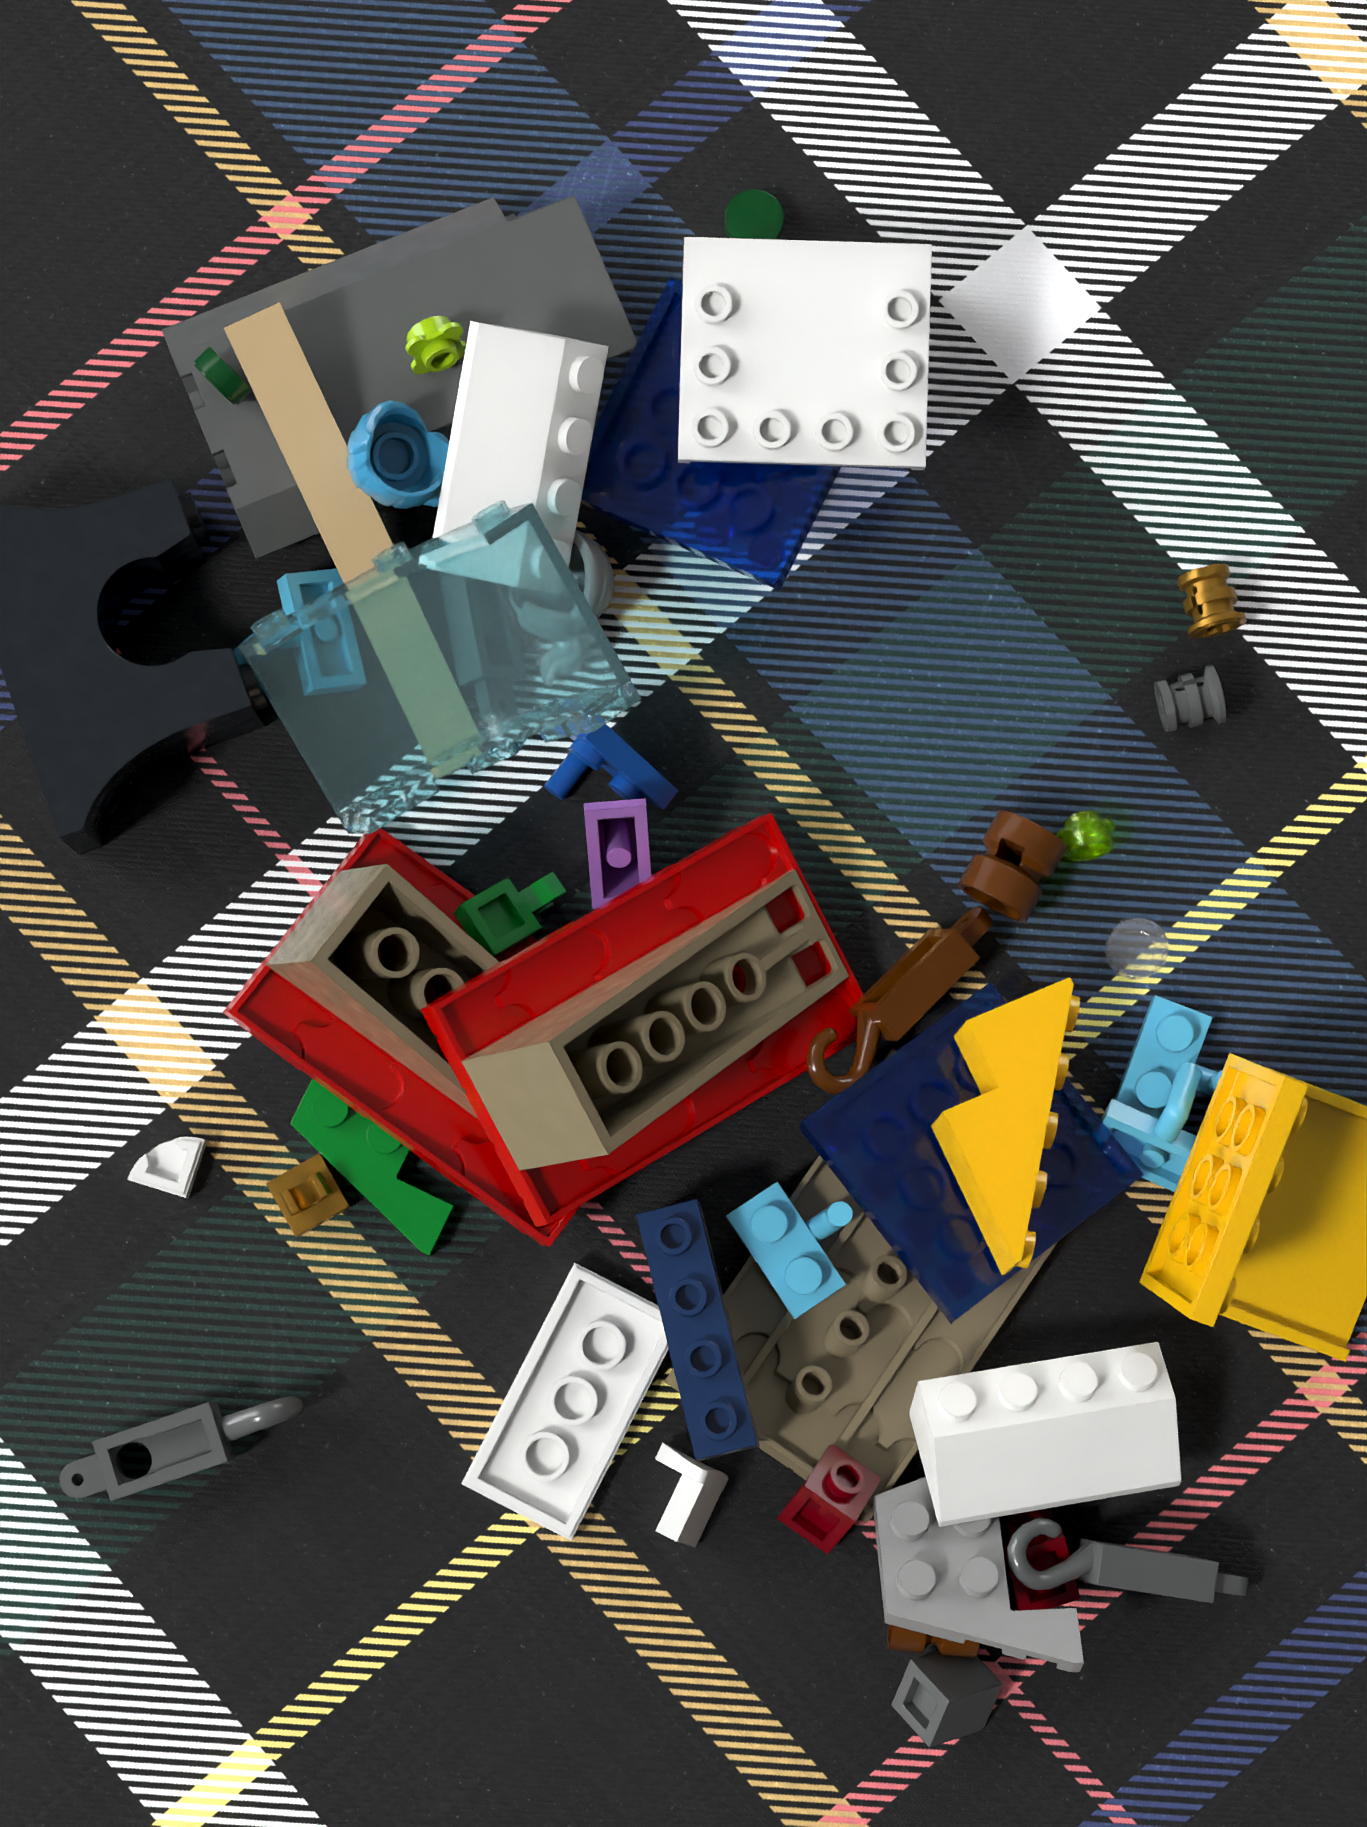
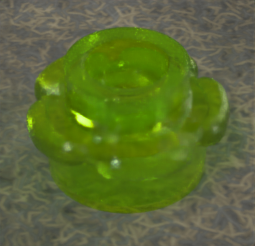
M1083 811L1066 818L1064 821L1065 827L1056 835L1067 845L1065 853L1068 860L1087 861L1101 857L1113 849L1114 844L1110 832L1115 830V825L1110 819L1101 820L1099 813L1096 811Z

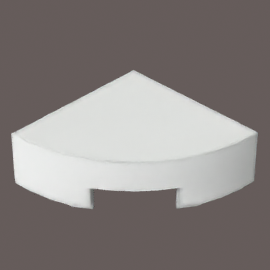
M179 1137L165 1141L139 1158L127 1180L189 1199L207 1140L197 1137Z

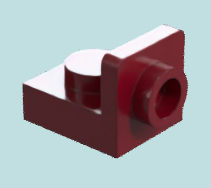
M831 1444L824 1451L810 1475L788 1500L777 1519L828 1555L856 1522L878 1486L880 1477L842 1449Z
M1048 1508L1013 1514L1006 1521L1000 1522L1005 1567L1018 1611L1051 1609L1081 1599L1076 1579L1052 1589L1034 1590L1018 1581L1008 1565L1007 1547L1012 1535L1021 1525L1037 1518H1048L1056 1522L1051 1510ZM1062 1531L1055 1538L1047 1535H1038L1032 1539L1027 1548V1560L1030 1566L1038 1571L1049 1569L1069 1557L1066 1540Z

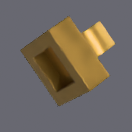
M320 1153L266 1183L295 1237L305 1234L351 1208Z

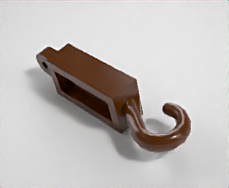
M981 906L966 912L949 929H929L848 1010L857 1021V1045L852 1066L845 1075H833L828 1071L824 1063L825 1049L837 1038L835 1029L825 1028L814 1037L810 1043L806 1060L807 1071L815 1085L827 1093L837 1095L853 1092L861 1087L871 1071L879 1040L898 1041L980 959L972 949V946L993 924V920Z

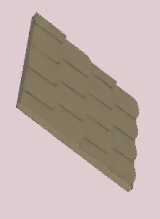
M893 1048L789 1198L804 1222L838 1201L845 1202L851 1207V1221L819 1243L846 1285L796 1319H793L750 1255L723 1295L760 1443L759 1448L787 1468L789 1467L794 1470V1473L805 1480L829 1445H836L880 1477L878 1486L859 1515V1518L866 1523L874 1516L873 1502L875 1495L892 1489L918 1450L909 1415L918 1381L970 1373L1094 1189V1186L1042 1151L1039 1170L1047 1172V1184L1040 1207L1038 1209L1031 1208L1028 1230L1036 1232L1033 1256L1027 1269L1015 1266L1009 1273L1002 1276L931 1127L943 1111L968 1100ZM673 1368L664 1382L679 1392Z

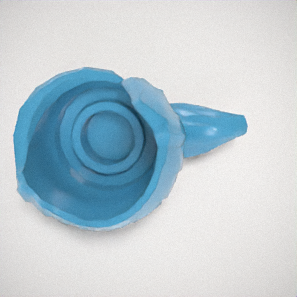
M389 400L378 404L370 412L364 414L355 430L352 431L347 446V469L350 471L356 488H360L365 494L380 504L401 509L418 507L422 504L438 507L449 440L440 432L427 431L425 423L416 410L403 402Z

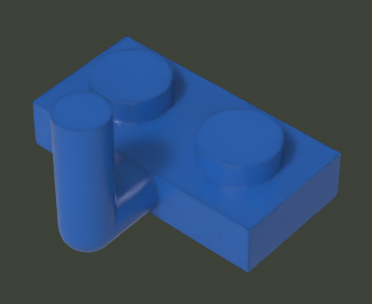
M571 707L557 726L574 741L569 747V754L544 785L558 799L563 801L588 767L598 771L601 766L613 776L608 784L609 787L624 800L646 798V802L664 810L678 792L669 781L600 718Z

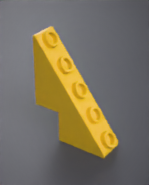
M1070 977L965 1021L954 1035V1038L981 1095L943 1111L931 1125L1002 1276L1009 1273L1015 1266L1027 1269L1035 1248L1036 1232L1028 1230L1031 1208L1038 1209L1040 1207L1047 1184V1172L1040 1171L1039 1166L1043 1148H1051L1058 1125V1113L1051 1112L1050 1108L1054 1089L1059 1091L1062 1089L1069 1066V1055L1061 1053L1065 1031L1070 1033L1073 1031L1080 1008V997L1072 995L1074 984Z

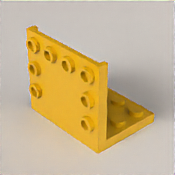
M1229 1053L1139 1283L1189 1319L1213 1327L1219 1314L1346 1362L1350 1352L1346 1347L1367 1297V1106Z

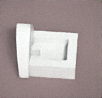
M662 1443L655 1459L682 1473V1476L656 1531L676 1542L696 1547L729 1478L723 1472L711 1468Z

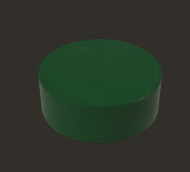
M758 189L743 191L733 197L726 208L724 220L725 233L728 238L778 240L783 229V210L777 199L768 192Z
M210 346L194 361L196 363L194 366L233 405L235 403L239 405L253 391Z

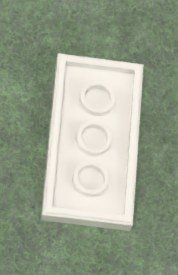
M574 1263L461 1484L571 1541L669 1349L658 1305Z

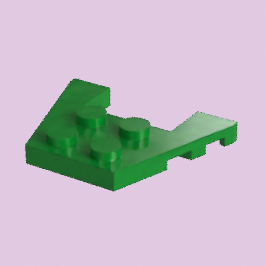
M312 1079L290 1124L421 1252L431 1256L452 1214L454 1206L399 1180L398 1177L411 1150Z

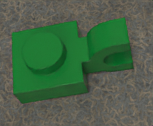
M554 872L544 876L520 892L516 890L510 879L506 878L463 902L453 913L466 933L494 958H497L533 937L542 928L535 917L549 910L554 905L553 901L563 896L566 890Z

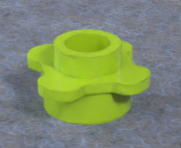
M433 316L418 322L410 329L407 334L405 349L408 355L414 357L411 368L415 374L444 371L464 357L466 342L460 340V336L464 332L460 323L451 322L449 318L444 316Z

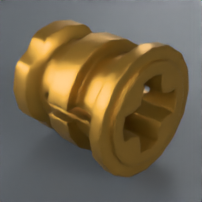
M1212 564L1193 569L1179 576L1177 581L1179 590L1186 592L1188 597L1183 601L1185 613L1194 619V623L1187 629L1190 638L1200 639L1221 635L1235 630L1247 622L1245 613L1234 610L1233 605L1237 603L1238 599L1235 588L1227 585L1226 580L1230 576L1227 564Z

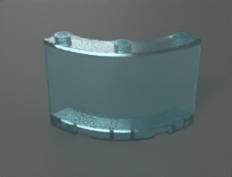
M502 500L475 514L471 518L472 522L430 539L408 550L404 542L397 543L385 549L371 560L375 567L323 594L291 614L286 615L283 609H279L261 618L251 626L255 636L237 646L247 664L252 667L261 688L348 834L374 833L409 809L439 793L440 789L435 780L445 775L448 776L465 766L469 768L471 774H474L514 756L522 749L529 736L540 733L544 742L548 743L572 735L595 732L641 700L640 695L532 502L508 508L506 502Z

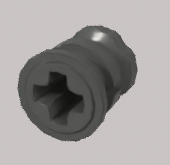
M1213 665L1206 666L1201 677L1194 678L1191 673L1179 675L1178 682L1168 684L1166 680L1154 682L1156 702L1165 732L1176 731L1178 725L1187 723L1190 728L1202 726L1203 719L1213 717L1218 724L1226 722L1224 693L1219 676Z

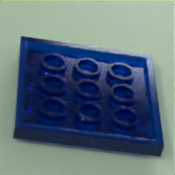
M670 277L594 427L580 503L780 591L842 466L721 462L678 463L683 282Z
M991 982L812 1113L798 1126L951 1324L1023 1269L1022 1267L1015 1266L1009 1273L1002 1276L931 1127L943 1111L981 1095L954 1035L966 1020L1007 1004V1001ZM1067 1077L1060 1091L1054 1089L1050 1111L1058 1113V1125L1051 1148H1043L1039 1170L1047 1172V1184L1040 1207L1038 1209L1031 1208L1028 1230L1036 1232V1242L1031 1262L1144 1175Z

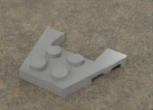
M926 1477L875 1495L873 1513L886 1624L964 1644L966 1639L1002 1649V1654L1023 1660L1026 1659V1656L1057 1663L1056 1668L1068 1672L1081 1671L1084 1659L1077 1608L1012 1611L1010 1609L999 1517L939 1527Z

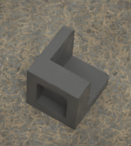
M940 1651L910 1659L891 1706L930 1748L981 1731L988 1721L1003 1683L978 1656L972 1658L941 1655Z

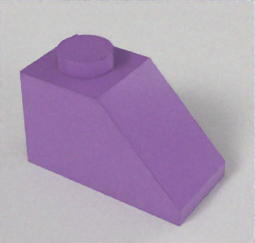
M646 798L584 803L592 909H597L651 877Z

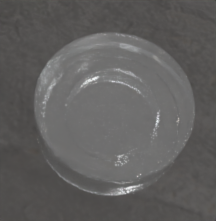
M1131 918L1123 921L1113 929L1107 939L1105 950L1108 963L1117 974L1127 979L1141 980L1152 976L1162 968L1168 957L1169 945L1164 931L1156 923L1145 918Z

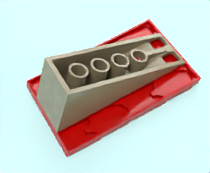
M772 813L756 817L743 826L736 827L676 864L669 865L580 919L568 923L511 958L499 962L420 1010L432 1033L438 1038L436 1040L462 1089H465L466 1097L490 1142L494 1144V1149L517 1193L523 1198V1204L534 1225L537 1227L554 1222L807 1070L806 1058L810 1043L825 1028L835 1029L837 1038L825 1049L824 1060L857 1041V1021L848 1010L864 994Z
M378 825L370 826L222 1013L295 1068L305 1072L360 1115L370 1119L458 1187L464 1188L523 1234L529 1235L542 1246L551 1247L579 1207L548 1225L537 1227L534 1225L523 1204V1198L517 1193L494 1149V1144L490 1142L466 1097L465 1089H462L436 1040L438 1038L432 1033L420 1010L499 962L511 958L538 941L531 937L499 957L494 958L466 933L453 913L460 904L475 895Z

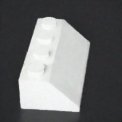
M470 321L428 567L522 585L565 588L609 346L558 335Z
M1158 1342L922 1380L917 1383L909 1415L939 1527L1175 1487L1181 1483L1176 1398Z

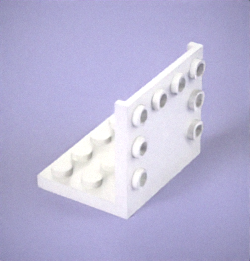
M684 237L678 463L721 462L888 467L924 470L926 467L932 244Z

